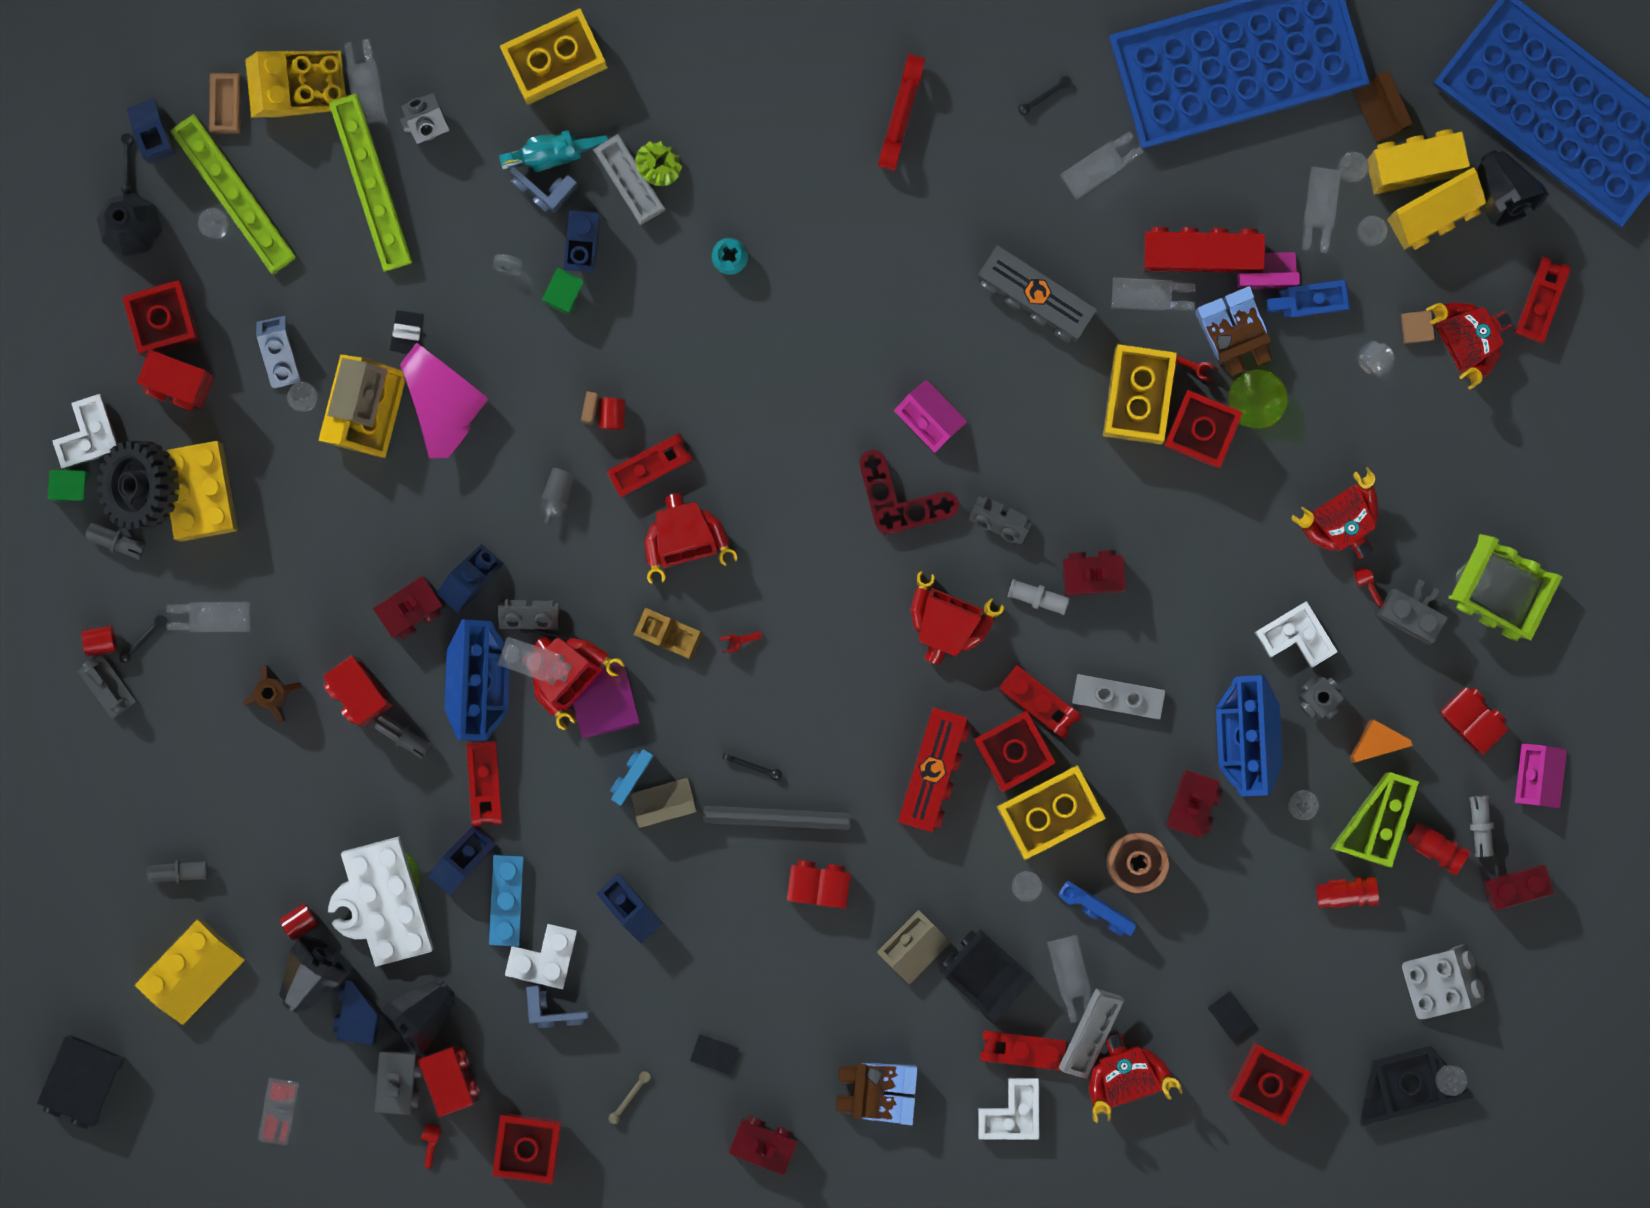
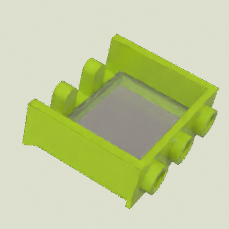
M1479 534L1478 543L1452 595H1449L1448 598L1458 603L1456 609L1471 616L1473 613L1479 615V622L1493 629L1496 626L1503 629L1501 633L1503 636L1517 642L1519 638L1531 641L1562 576L1544 571L1540 568L1541 565L1539 563L1517 555V550L1498 544L1499 539Z

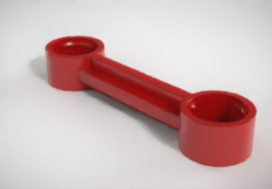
M908 54L878 167L892 171L896 169L917 88L922 76L925 57Z

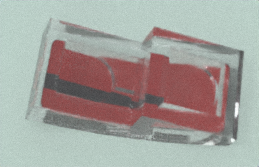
M269 1078L258 1141L288 1146L299 1083Z

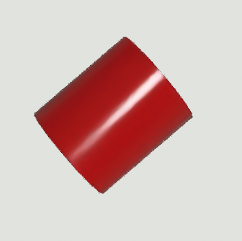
M599 398L598 429L624 430L625 399Z
M112 625L82 630V645L87 657L117 651V638Z
M306 903L279 918L283 929L292 941L319 926L315 915Z

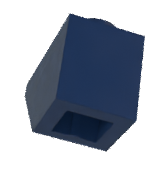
M155 98L127 108L132 132L145 161L150 164L176 154Z
M569 210L564 270L594 272L601 224L599 213Z
M481 544L449 573L436 594L459 613L476 597L504 563Z
M348 979L345 985H340L338 1002L342 1003L341 1015L336 1014L333 1032L338 1033L337 1040L374 1045L377 1039L380 1013L358 982L354 979Z

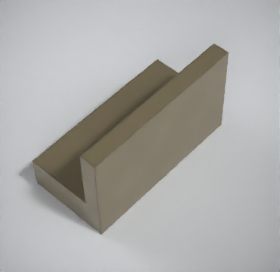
M342 358L327 416L373 427L387 369L367 362Z
M688 777L631 793L639 828L697 812Z
M918 910L877 953L910 985L951 941Z

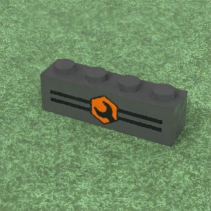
M998 245L977 276V279L981 281L979 284L981 288L993 295L997 291L1006 297L1004 302L1018 311L1020 308L1031 313L1029 318L1042 327L1048 324L1055 329L1054 334L1067 343L1070 340L1077 342L1097 311L1096 308Z

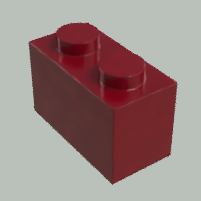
M1536 865L1482 881L1490 910H1500L1554 894L1546 865Z

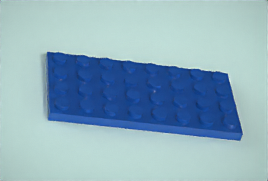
M1232 0L1109 35L1110 45L1141 150L1370 84L1345 0Z
M1498 0L1432 85L1617 227H1623L1650 192V100L1520 0Z

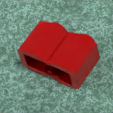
M1463 687L1438 713L1479 755H1484L1509 730L1504 725L1507 720L1496 709L1490 711L1483 704L1486 699L1477 689L1473 687L1469 690L1467 687Z
M798 860L797 865H791L787 901L846 909L851 873L845 872V866L828 864L827 869L815 868L816 862Z

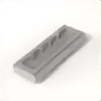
M619 134L593 149L639 225L665 211L664 206L649 182L639 174L635 160Z
M1077 674L1072 704L1160 720L1165 690Z
M1095 989L1059 1066L1062 1072L1088 1079L1123 1005L1124 999L1120 995Z

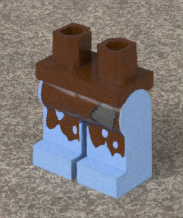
M1250 286L1225 296L1224 300L1220 298L1203 305L1195 311L1219 366L1224 365L1231 378L1247 371L1241 357L1248 354L1252 355L1257 367L1272 361L1269 348L1271 339L1253 299L1254 295Z
M856 1062V1066H839L838 1083L854 1084L853 1096L837 1094L836 1111L851 1114L852 1118L912 1125L915 1098L908 1095L885 1094V1091L915 1094L917 1066Z

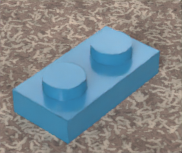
M645 749L641 753L636 751L633 753L626 764L630 768L624 779L619 776L610 789V792L614 794L611 798L612 801L623 806L653 759V754Z

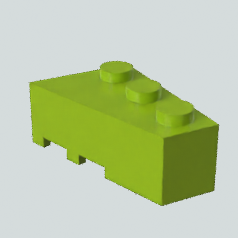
M1391 772L1385 773L1330 849L1392 868L1419 781Z

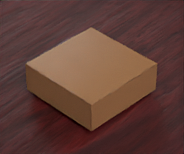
M1431 310L1400 315L1404 344L1435 340L1433 324L1430 323L1432 320Z
M586 392L581 421L584 424H595L600 398L597 393Z

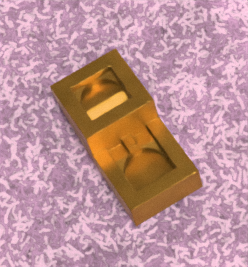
M647 608L644 609L634 632L635 636L690 660L693 659L704 634L699 630Z

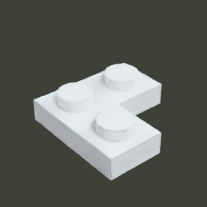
M101 394L71 403L80 432L52 441L61 469L65 470L103 457L106 453H111L110 449L113 446H118Z
M1307 601L1255 632L1270 658L1294 643L1297 644L1311 668L1337 653L1336 648Z
M547 924L541 953L512 946L505 976L564 989L577 930Z
M1008 1078V1108H978V1139H1039V1079Z

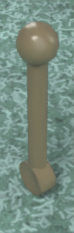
M643 1071L639 1074V1080L616 1112L609 1115L608 1120L611 1124H617L620 1121V1115L644 1083L650 1081L651 1076L649 1072Z

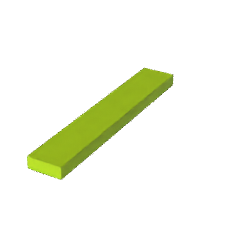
M355 93L329 102L383 271L388 272L412 264L413 260L359 94Z
M192 114L171 129L170 132L271 274H276L297 259L195 114Z

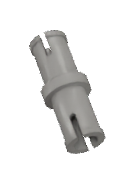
M1016 579L1012 580L1007 596L1033 604L1032 608L1038 609L1042 607L1061 615L1065 614L1070 599L1068 596L1065 597L1044 590V586L1039 585V587L1016 581Z
M1488 795L1469 797L1472 813L1470 830L1474 833L1475 857L1495 855L1491 829H1494V822L1490 821Z

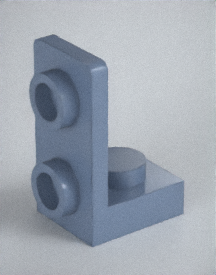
M512 166L509 170L511 176H513L511 182L523 193L526 189L535 196L532 201L544 212L550 209L556 213L578 189L577 182L567 175L564 180L558 178L549 189L551 194L546 196L516 168Z
M286 316L257 322L256 337L271 387L278 388L299 383L300 375L288 338Z
M541 985L526 987L529 1023H536L537 1028L555 1027L554 1021L566 1020L567 1026L584 1024V1019L591 1017L590 1011L543 1015L542 1009L548 1008L546 991H541Z

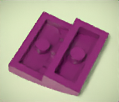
M620 664L611 666L612 671L619 674V676L609 675L606 667H604L603 671L573 702L582 739L640 725L626 666L623 667Z

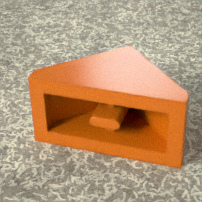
M1370 720L1350 755L1351 763H1355L1413 745L1411 740L1375 720Z

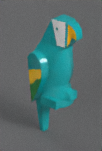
M569 130L563 131L562 134L532 137L528 139L527 145L520 150L501 154L499 158L502 169H510L512 166L514 168L525 166L532 168L534 172H540L581 158V152L601 145L608 138L605 135L577 140L576 136L570 135Z

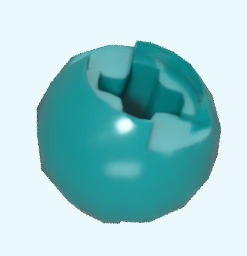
M724 238L718 241L711 252V261L714 267L726 275L741 272L746 267L749 259L745 244L735 238ZM725 250L737 252L735 254V262L732 263L730 260L723 261Z

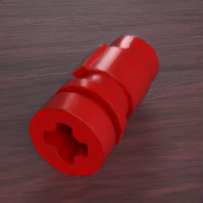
M1419 821L1406 839L1408 843L1415 847V851L1429 860L1431 858L1435 859L1442 868L1446 866V870L1454 876L1460 871L1471 853L1466 847H1459V843L1455 840L1453 842L1449 841L1445 836Z
M1376 876L1365 877V880L1359 877L1355 878V881L1349 882L1346 879L1329 880L1327 884L1316 885L1318 908L1348 907L1349 905L1357 904L1358 907H1364V904L1367 903L1368 906L1379 905Z

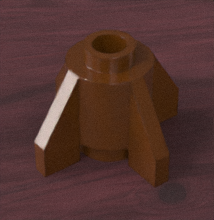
M268 665L261 666V681L256 684L253 696L243 700L244 706L257 703L263 708L271 709L279 724L283 723L285 719L280 707L285 704L288 693L302 689V684L298 682L284 685L279 680L271 678ZM268 688H271L274 692L273 697L270 699L265 698Z

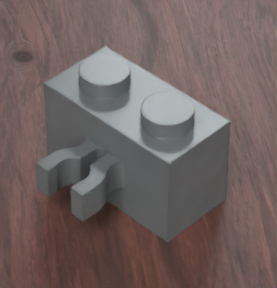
M1422 580L1417 581L1414 587L1413 598L1397 589L1390 590L1376 617L1427 645L1434 644L1448 618L1428 607V603L1436 598L1440 590L1433 588L1430 595L1424 597L1422 602H1419L1422 595L1421 588L1425 583Z
M387 1050L379 1052L374 1112L411 1115L414 1113V1108H419L420 1090L415 1089L416 1078L422 1077V1069L417 1053Z

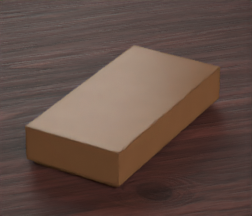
M210 73L209 132L215 134H240L241 75L240 73Z

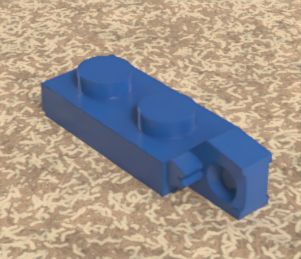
M1346 280L1288 287L1286 290L1279 291L1280 298L1267 299L1265 301L1266 313L1282 311L1283 318H1296L1350 310Z
M1070 880L1065 882L1058 894L1068 905L1076 903L1083 905L1082 911L1093 919L1097 920L1100 916L1108 921L1109 925L1107 927L1120 936H1123L1124 933L1131 936L1136 929L1135 921Z

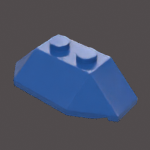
M461 620L447 648L444 710L457 740L487 741L491 733L508 713L511 653L501 636L494 629L495 627L491 621Z
M1265 675L1235 677L1232 685L1225 692L1216 707L1219 769L1237 789L1241 797L1271 795L1283 766L1280 704Z

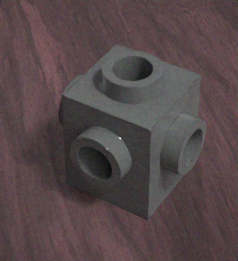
M434 92L421 98H414L401 106L405 116L400 119L406 135H413L416 144L430 141L436 136L450 131Z
M1312 677L1300 688L1303 691L1298 697L1302 702L1300 707L1311 719L1314 716L1317 720L1325 716L1330 719L1341 710L1342 707L1339 703L1344 699L1340 695L1343 690L1334 679L1329 678L1327 680L1325 677H1320L1316 680L1315 677ZM1320 692H1325L1328 695L1326 703L1319 702L1318 695Z

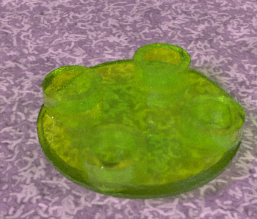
M1256 369L1241 374L1232 383L1228 401L1230 407L1243 412L1240 420L1241 425L1260 429L1275 424L1283 416L1287 408L1288 395L1283 382L1275 374L1266 370Z

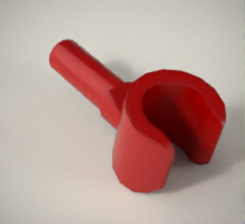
M1181 356L1176 358V363L1192 369L1202 380L1209 383L1214 382L1206 377V372L1211 368L1219 371L1216 366L1208 362L1195 363Z
M1366 568L1355 570L1354 577L1357 586L1367 585L1377 607L1382 606L1384 602L1374 584L1373 573Z
M758 631L745 636L734 634L722 636L719 638V641L728 639L730 642V648L723 650L722 653L736 652L741 645L761 639L762 633Z
M430 1123L425 1126L421 1135V1139L429 1142L424 1165L426 1168H432L434 1149L441 1135L439 1127Z

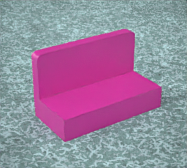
M1294 252L1265 253L1263 273H1237V290H1242L1249 286L1251 289H1286L1299 286L1300 284L1299 272H1296V254Z
M925 380L909 393L894 409L897 415L934 453L967 423L966 419L928 380Z
M1532 744L1521 745L1515 803L1560 808L1567 754L1566 749Z

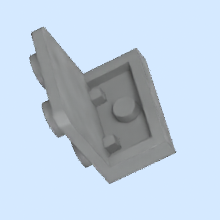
M1468 944L1456 946L1445 952L1409 960L1402 964V970L1414 1010L1419 1019L1423 1020L1469 1009L1485 1001L1483 997L1484 986L1477 977L1475 957L1472 951L1469 950Z

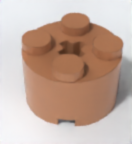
M1130 833L1120 837L1113 843L1107 855L1106 863L1110 878L1118 887L1129 892L1145 893L1151 891L1164 881L1168 873L1169 860L1164 846L1158 839L1145 833ZM1140 854L1142 856L1141 861L1145 863V866L1134 871V865L1130 863L1131 858H1137Z

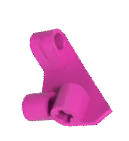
M416 343L400 363V368L416 409L429 458H449L469 432L471 421L489 399L429 351Z

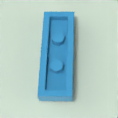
M493 855L489 945L520 946L524 856Z

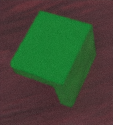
M557 267L542 301L544 304L571 316L576 306L574 302L584 282L581 278Z
M49 470L48 499L53 502L84 501L86 480H90V473L86 471Z

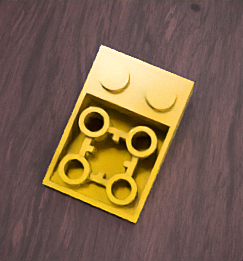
M257 51L245 59L251 118L285 117L330 112L329 102L346 97L341 51Z

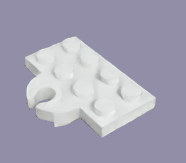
M400 836L343 851L341 857L349 881L342 883L333 893L328 906V913L335 912L338 907L345 906L351 910L352 918L349 920L340 918L332 922L334 928L346 937L367 939L375 967L432 952L434 947Z

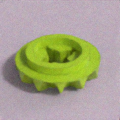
M649 141L636 154L635 163L639 174L653 185L666 186L672 184L679 177L682 168L679 163L680 155H675L672 151V146L666 147L662 144V141L658 143ZM662 157L664 159L663 165L655 170L656 160Z

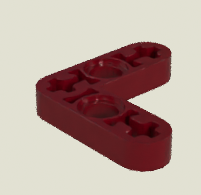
M869 450L861 456L859 463L875 526L881 533L888 535L950 519L957 513L959 502L957 497L949 492H941L898 504L884 455L880 451ZM869 456H874L875 460L881 461V464L877 466L878 475L880 476L885 473L886 479H876L868 483L867 477H873L871 468H865L864 463L868 462ZM883 484L888 487L889 495L885 500L879 501L872 496V489L875 485ZM941 498H946L948 502L953 501L954 506L950 507V513L945 514L944 510L940 509L934 511L936 518L930 519V509L926 501L932 500V507L941 504ZM920 505L924 508L925 517L923 520L915 522L909 518L908 510L911 506ZM904 508V519L908 525L901 526V520L893 522V528L887 529L886 525H880L879 521L884 518V513H889L890 517L900 515L897 509Z

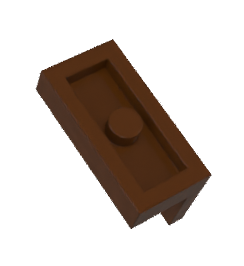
M1389 70L1378 74L1375 79L1369 81L1370 84L1368 86L1352 90L1376 143L1409 129L1413 124Z

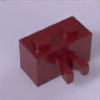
M1116 550L1098 551V557H1086V552L1068 553L1069 559L1062 560L1064 596L1126 591L1123 555H1116Z
M422 575L375 606L373 610L390 636L395 640L400 637L403 641L417 632L415 626L424 620L429 624L442 615L440 610L445 606L426 577Z
M1184 770L1165 827L1197 838H1202L1203 833L1208 834L1213 822V817L1209 816L1212 805L1218 806L1223 789L1218 788L1220 781Z
M749 1115L748 1120L742 1118L728 1154L784 1176L798 1139L793 1138L794 1132L777 1126L776 1131L765 1127L766 1121Z

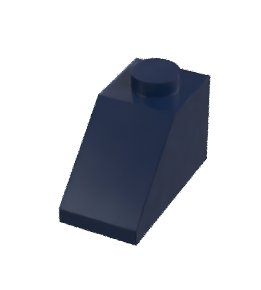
M472 826L440 859L428 877L451 896L494 848L496 843L477 827Z
M619 874L597 893L622 926L641 944L663 924L653 910Z

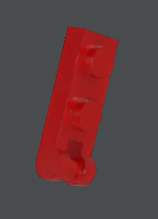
M1542 256L1514 334L1541 344L1544 343L1571 266L1563 263L1561 266L1551 262V259ZM1547 273L1556 276L1555 283L1545 280Z
M681 433L607 470L620 498L694 460L691 452H687L682 444L684 439ZM669 449H672L676 456L671 461H668L664 454Z
M1018 665L1014 667L998 688L1062 739H1065L1069 734L1068 729L1074 722L1078 723L1082 718L1080 713L1062 701ZM1057 710L1065 714L1059 723L1051 718Z
M497 741L466 743L472 826H482V823L493 822V825H502L503 815ZM480 802H491L492 810L481 811Z
M983 1030L982 1039L985 1040L984 1051L980 1053V1060L1060 1070L1059 1066L1065 1055L1067 1041ZM997 1041L1005 1042L1004 1053H996Z

